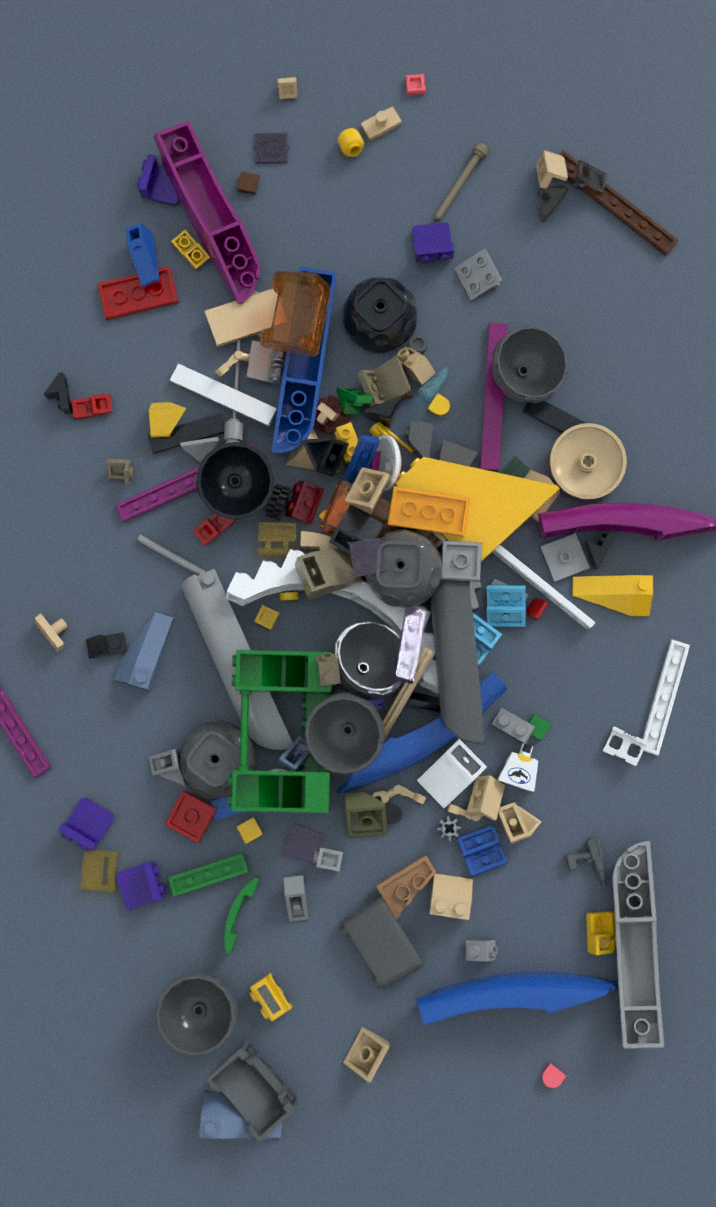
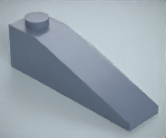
M157 612L153 614L120 660L114 680L151 691L174 617Z
M205 1091L199 1138H251L247 1133V1120L223 1092ZM282 1123L265 1138H281Z

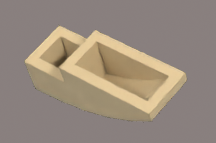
M301 531V549L320 551L338 548L329 543L331 537L327 535Z

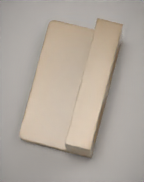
M544 150L536 164L539 186L547 189L553 177L566 181L568 175L564 157Z
M490 775L477 777L474 782L467 813L471 816L484 815L492 821L497 820L505 785Z

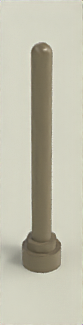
M477 142L473 148V157L434 215L436 220L442 218L479 159L485 158L488 154L489 148L483 143Z

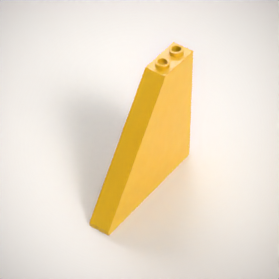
M427 457L414 460L410 465L412 468L408 472L403 471L400 473L398 481L395 483L398 487L470 498L465 536L441 534L448 541L482 543L481 562L560 489L557 485Z

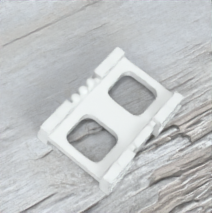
M613 727L603 752L612 756L616 755L621 759H625V762L637 766L647 741L637 736L636 738L634 736L631 737L625 731ZM613 736L623 739V743L618 750L609 746ZM631 744L641 747L637 758L627 754Z

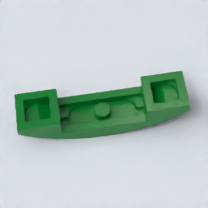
M255 877L241 890L230 909L225 927V949L228 954L232 952L239 934L232 931L244 897L245 895L249 897L254 896L260 877Z

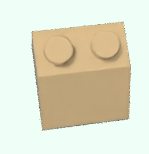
M435 873L429 914L469 920L473 879Z

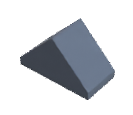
M298 736L278 761L294 772H300L311 755L306 740Z

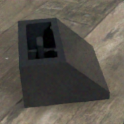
M350 505L329 543L363 561L384 523Z

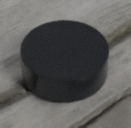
M394 804L386 806L387 823H398L402 818L401 809Z

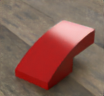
M110 394L71 399L74 420L112 413Z
M214 513L209 519L204 520L193 532L206 546L227 530L236 520L227 519Z

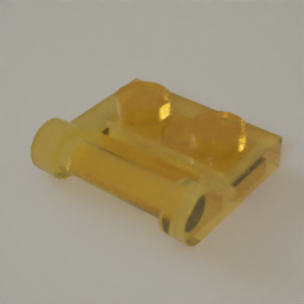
M84 850L80 889L116 892L115 873L119 852L88 850L87 852ZM104 857H109L107 885L102 884Z

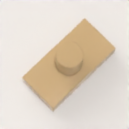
M392 106L385 111L377 112L375 116L362 122L361 128L368 140L372 141L402 125V121Z
M42 614L35 617L36 626L57 653L64 649V643L58 634L68 628L65 621L60 618L52 625H49Z

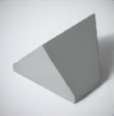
M173 749L150 756L149 761L153 776L157 775L186 787L179 765V751Z

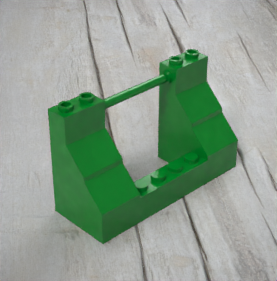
M236 650V655H232V666L236 667V674H232V686H235V690L240 691L239 694L241 695L239 766H237V770H233V774H229V787H232V795H228V807H232V811L329 813L330 772L318 764L312 755L309 756L302 767L304 772L249 771L247 760L249 695H251V691L306 695V698H302V710H306V718H302V729H305L309 714L319 703L330 697L331 685L320 686L316 656L332 652Z

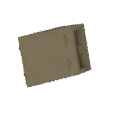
M339 548L314 551L299 556L294 565L309 600L363 582L352 555Z

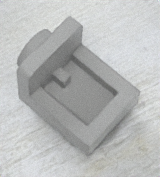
M320 847L319 851H315L313 862L317 863V868L340 871L343 852Z
M466 940V961L488 962L496 959L498 950L495 940Z

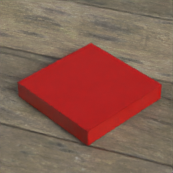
M182 790L165 826L196 843H200L218 808Z

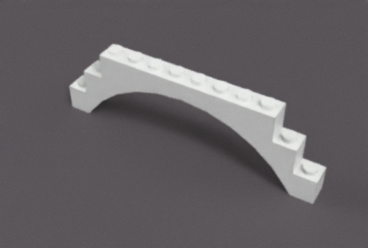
M290 549L282 568L278 567L274 562L263 560L254 580L248 574L236 572L226 592L225 599L244 606L266 595L289 590H304L294 565L297 557L305 554L299 550ZM367 581L332 592L335 595L353 600L372 611L399 635L405 644L413 665H415L424 648L431 649L435 655L433 634L423 632L431 614L424 606L418 605L406 608L390 606L381 601L372 592ZM431 659L419 679V684L421 687L438 694L436 661Z

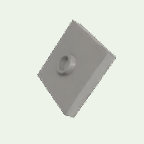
M576 533L540 546L553 582L590 569Z
M443 541L441 580L480 582L482 543Z

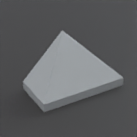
M218 437L181 442L180 444L184 452L201 463L209 452L220 445Z

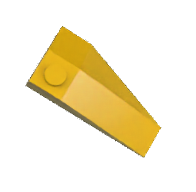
M653 576L572 577V596L607 607L610 610L621 612L627 616L649 617L653 598Z

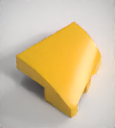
M614 911L586 913L587 952L594 955L613 953L616 946Z

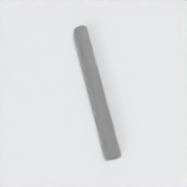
M141 534L137 538L139 543L196 575L206 572Z

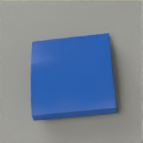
M494 824L457 838L471 877L508 864Z

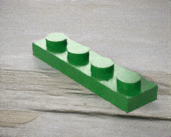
M244 853L168 877L174 897L248 873L249 869Z

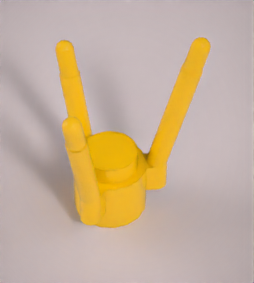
M381 422L376 423L369 430L372 437L390 435L408 451L414 452L409 445L392 433Z

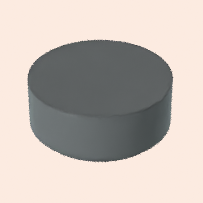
M414 335L410 338L409 348L420 354L426 351L428 343L424 336Z

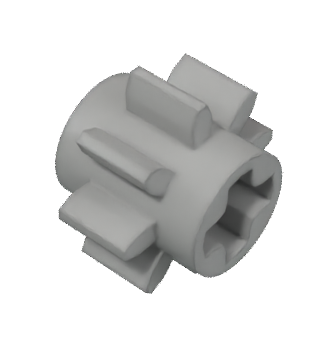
M447 816V821L439 820L442 825L436 829L442 831L441 838L447 835L448 840L451 841L452 835L459 836L456 831L461 829V827L456 826L457 819H454L452 822L450 817ZM452 823V829L454 831L452 833H445L444 831L446 830V828L444 827V825H450Z

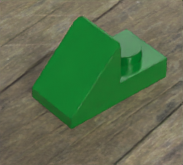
M337 388L336 390L344 414H359L360 408L364 406V403H372V395L354 388Z

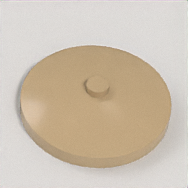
M584 423L567 429L559 436L552 447L549 465L552 477L562 491L577 499L593 500L609 494L619 485L625 474L627 458L622 442L611 430L598 424Z

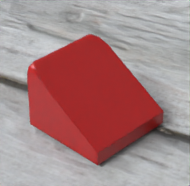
M533 598L526 609V615L535 621L538 620L547 607L548 602Z

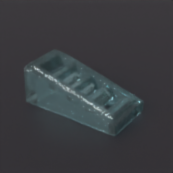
M445 367L417 391L416 397L430 404L449 376V368Z

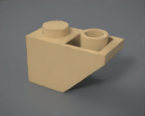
M408 346L401 349L395 356L399 358L403 370L421 385L436 373L425 356Z

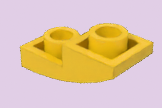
M186 229L171 241L174 247L195 269L210 258Z

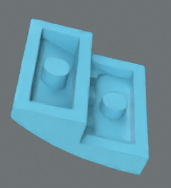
M487 585V623L490 626L526 627V586Z
M473 613L479 666L502 634Z

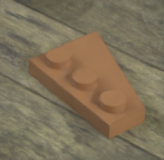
M426 854L376 884L377 889L396 920L405 907L412 902L416 894L423 889L436 873Z

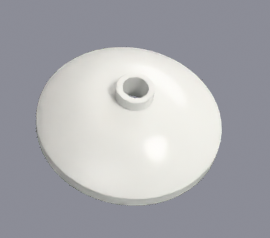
M390 435L378 437L380 442L376 450L381 451L379 471L390 474L389 482L383 493L389 491L394 486L402 465L399 446Z

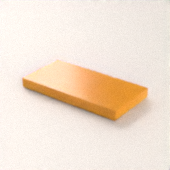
M393 486L387 525L464 537L470 498Z

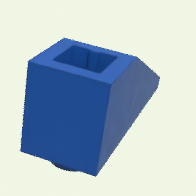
M142 223L125 229L127 246L141 285L145 287L160 281L153 233Z

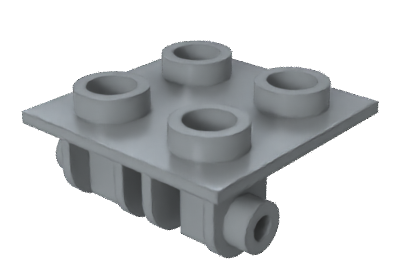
M486 248L454 268L470 300L475 299L492 287L494 289L499 287L502 281Z
M252 340L246 377L281 385L287 353L285 345L278 344L276 347Z

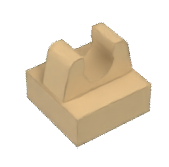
M296 77L278 79L280 99L298 98Z
M321 402L317 408L321 413L316 420L323 425L329 419L335 421L339 416L325 403Z

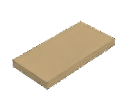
M275 288L252 295L240 304L233 301L204 311L217 347L288 324Z

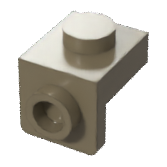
M108 458V479H124L125 485H129L130 480L134 478V467H131V460Z
M323 653L321 656H316L320 686L339 684L340 674L336 654Z

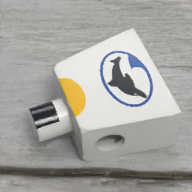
M522 743L519 754L510 752L497 780L534 792L538 760L530 758L533 746Z

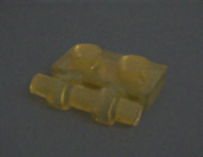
M258 522V542H265V548H258V555H265V557H271V555L287 557L290 549L296 550V548H289V543H296L297 523ZM272 543H283V548H272Z

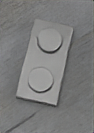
M502 707L492 722L493 726L524 744L527 743L535 730V726Z

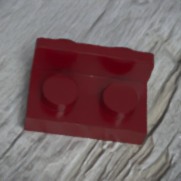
M305 480L295 483L292 488L293 495L291 500L288 501L285 507V516L311 525L324 489Z

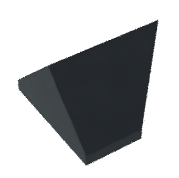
M397 397L365 409L364 415L367 419L376 423L381 422L384 426L390 428L401 405V398Z
M333 437L301 440L316 472L333 477L349 443Z

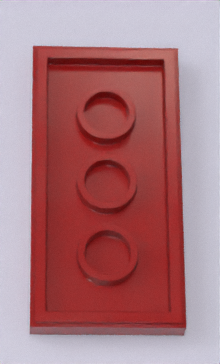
M170 266L159 268L160 281L145 287L141 285L138 274L97 283L106 320L179 303Z

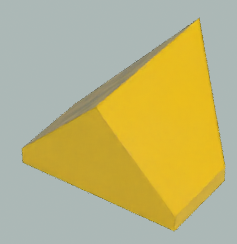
M171 402L151 403L149 408L151 438L170 437L171 432L187 408Z

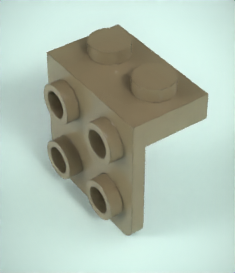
M393 357L374 370H361L357 373L364 392L373 396L372 403H369L370 407L401 397L411 389L400 360L397 357Z

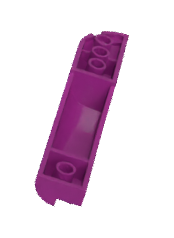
M190 121L155 133L153 138L161 154L160 159L195 232L238 304L242 303L254 292L260 278L259 260L242 221L239 220L220 187Z
M630 502L590 504L538 513L539 522L537 523L539 539L578 532L611 530L654 537L655 541L716 531V517L676 507Z

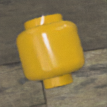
M349 128L339 134L337 142L345 156L355 157L361 153L364 148V142L358 130Z

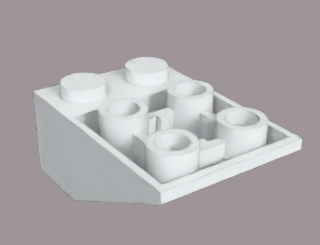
M458 739L417 781L445 808L487 766Z

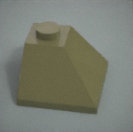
M366 792L345 793L349 837L387 834L385 803Z

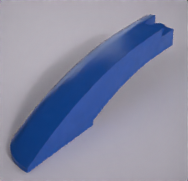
M299 266L271 453L288 452L299 447L302 444L301 440H306L313 429L337 272Z
M491 672L480 683L482 714L508 690L494 672ZM440 716L433 722L396 739L391 737L383 744L376 760L363 770L353 773L336 790V793L342 794L404 771L444 747L456 738L457 735L446 728Z
M519 972L492 975L436 989L434 990L435 993L416 998L423 1024L426 1025L462 1013L494 1008L542 1009L548 1014L602 997L609 992V988L610 991H614L618 985L616 981L580 974Z

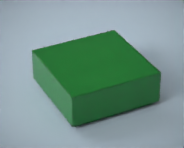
M534 714L529 722L535 726L532 736L542 741L551 724Z

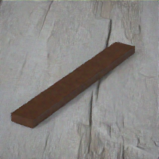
M564 150L561 151L559 155L564 157L568 175L567 179L662 254L666 256L678 242V239Z

